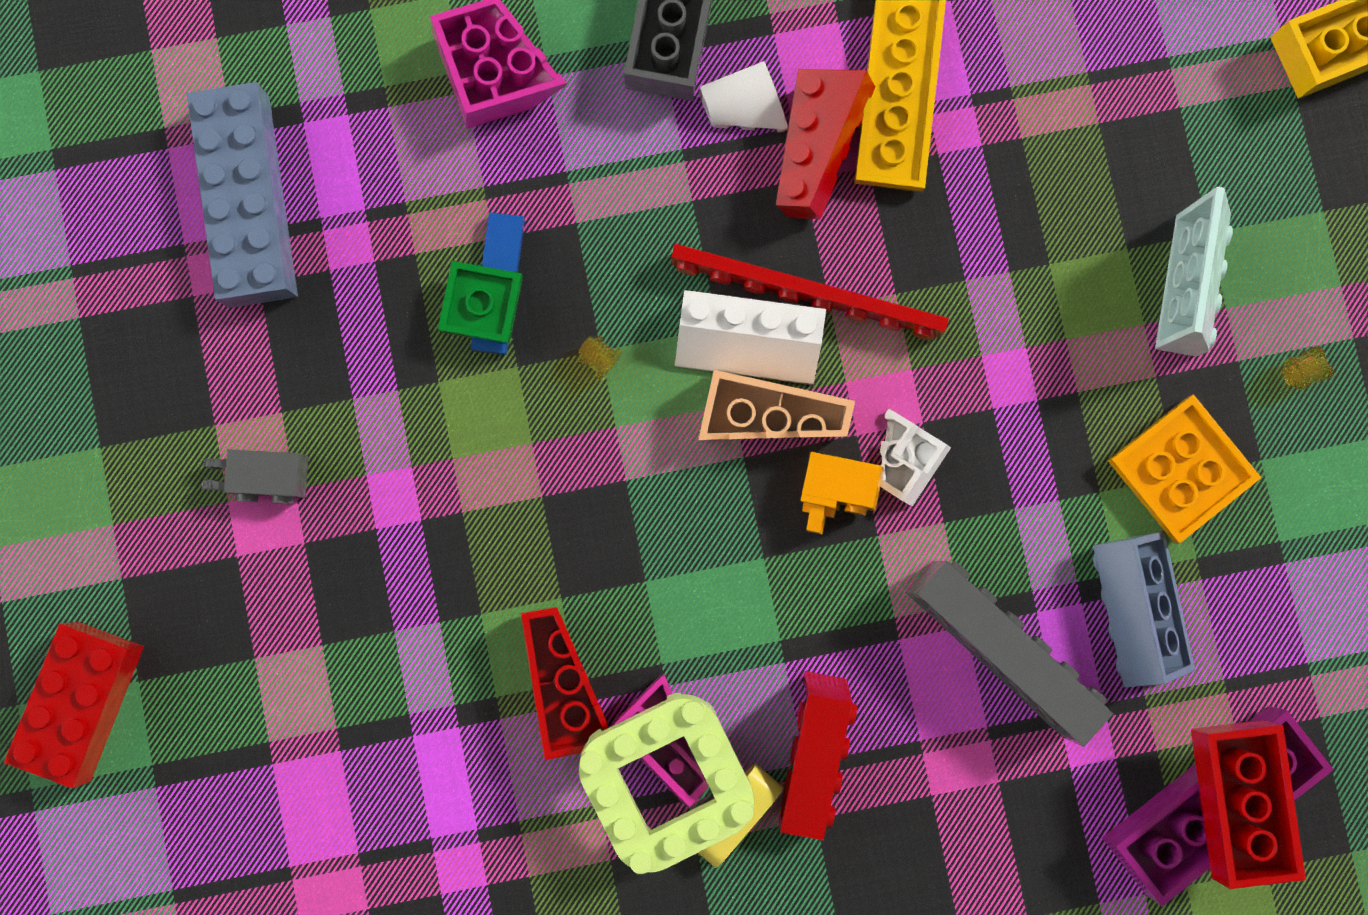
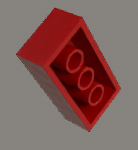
M80 622L60 623L4 763L69 788H75L91 782L144 646Z
M1259 720L1192 728L1191 736L1212 879L1229 889L1306 880L1283 725Z

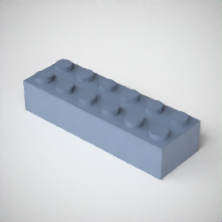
M257 82L187 93L215 300L228 308L298 297L269 95Z

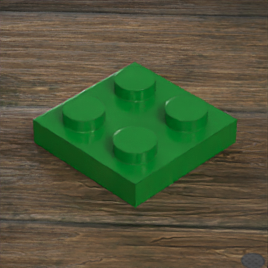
M451 261L438 330L442 333L510 345L523 275L517 272Z

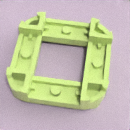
M681 692L668 695L667 700L604 731H601V729L597 730L589 737L581 752L579 776L583 788L618 857L637 874L664 870L733 836L742 830L753 818L754 795L750 781L729 742L714 708L708 701L706 702L699 697L681 694ZM684 736L715 799L651 830L649 826L647 827L618 768Z

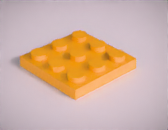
M1194 394L1185 398L1108 460L1174 544L1184 541L1261 479V476Z

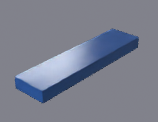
M489 212L482 266L518 273L525 224L524 216ZM472 338L471 350L507 355L508 344Z

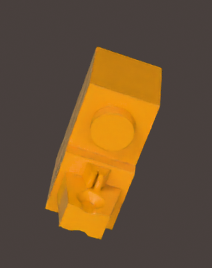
M811 452L800 500L803 502L802 511L809 513L806 530L812 533L823 534L826 517L834 518L836 511L840 510L841 504L846 505L845 512L866 516L867 510L876 511L884 473L883 467Z

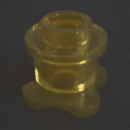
M601 335L596 339L589 336L577 352L581 355L579 363H586L597 372V379L602 381L619 361L622 351L619 348L615 351L602 341L603 337Z
M1317 345L1312 347L1311 350L1303 351L1302 356L1298 358H1287L1284 362L1282 375L1288 385L1294 386L1298 390H1304L1313 381L1319 383L1324 378H1332L1334 371L1325 358L1324 350Z

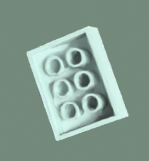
M1223 187L1214 188L1176 215L1155 345L1157 350L1197 357L1209 352L1215 343L1217 330L1213 328L1214 319L1222 304V295L1219 294L1220 281L1224 278L1227 271V260H1224V255L1233 234V228L1229 226L1231 212L1225 188Z

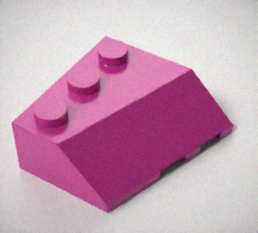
M483 0L430 16L432 35L467 129L533 109L567 85L562 76L557 74L549 65L542 51L539 48L537 49L526 36L522 26L501 0Z

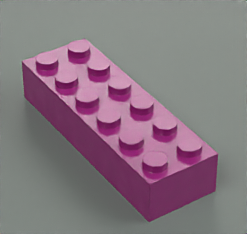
M1267 706L1248 721L1265 720L1283 725L1294 801L1334 770L1288 710ZM1196 764L1102 837L1146 896L1160 906H1164L1210 869Z

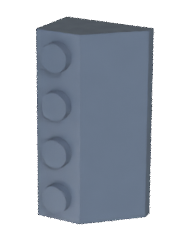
M1165 531L1094 545L1093 562L1101 580V599L1107 608L1110 622L1108 628L1109 636L1115 645L1117 654L1116 668L1118 674L1122 677L1123 686L1136 687L1166 684L1195 671Z

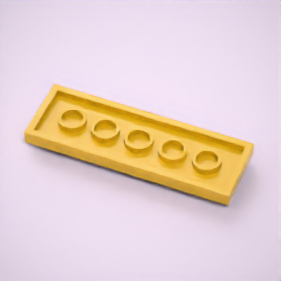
M875 0L867 72L876 87L872 97L868 98L863 110L864 116L860 126L854 184L923 192L925 189L946 0Z

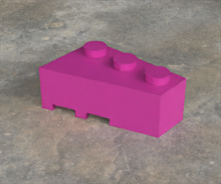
M660 675L609 728L667 700V696L671 695L672 692L665 675ZM684 736L639 758L688 807L709 788Z

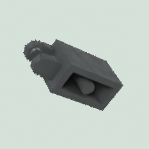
M227 449L226 460L204 459L203 467L208 469H226L225 482H220L219 480L202 481L201 489L220 490L225 493L236 494V501L258 502V496H272L271 503L294 504V497L306 498L309 456L300 453Z

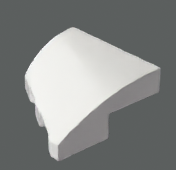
M764 61L700 86L699 97L712 127L729 128L730 126H739L743 130H755L756 127L777 129V132L788 130L779 97Z
M888 409L885 414V419L888 421L885 441H881L880 448L882 455L880 466L884 469L881 487L908 505L913 506L951 447L901 415Z

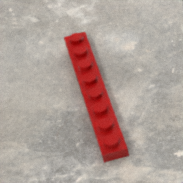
M674 244L671 255V265L677 266V271L687 275L695 276L697 272L711 275L710 280L720 284L730 285L731 281L744 284V289L753 293L764 294L765 290L777 293L778 298L786 302L798 303V300L812 303L811 307L826 309V312H832V309L846 312L845 316L855 321L865 322L866 318L880 322V327L888 330L899 331L900 327L914 331L913 335L915 337L925 340H934V337L939 338L946 332L949 318L679 244Z

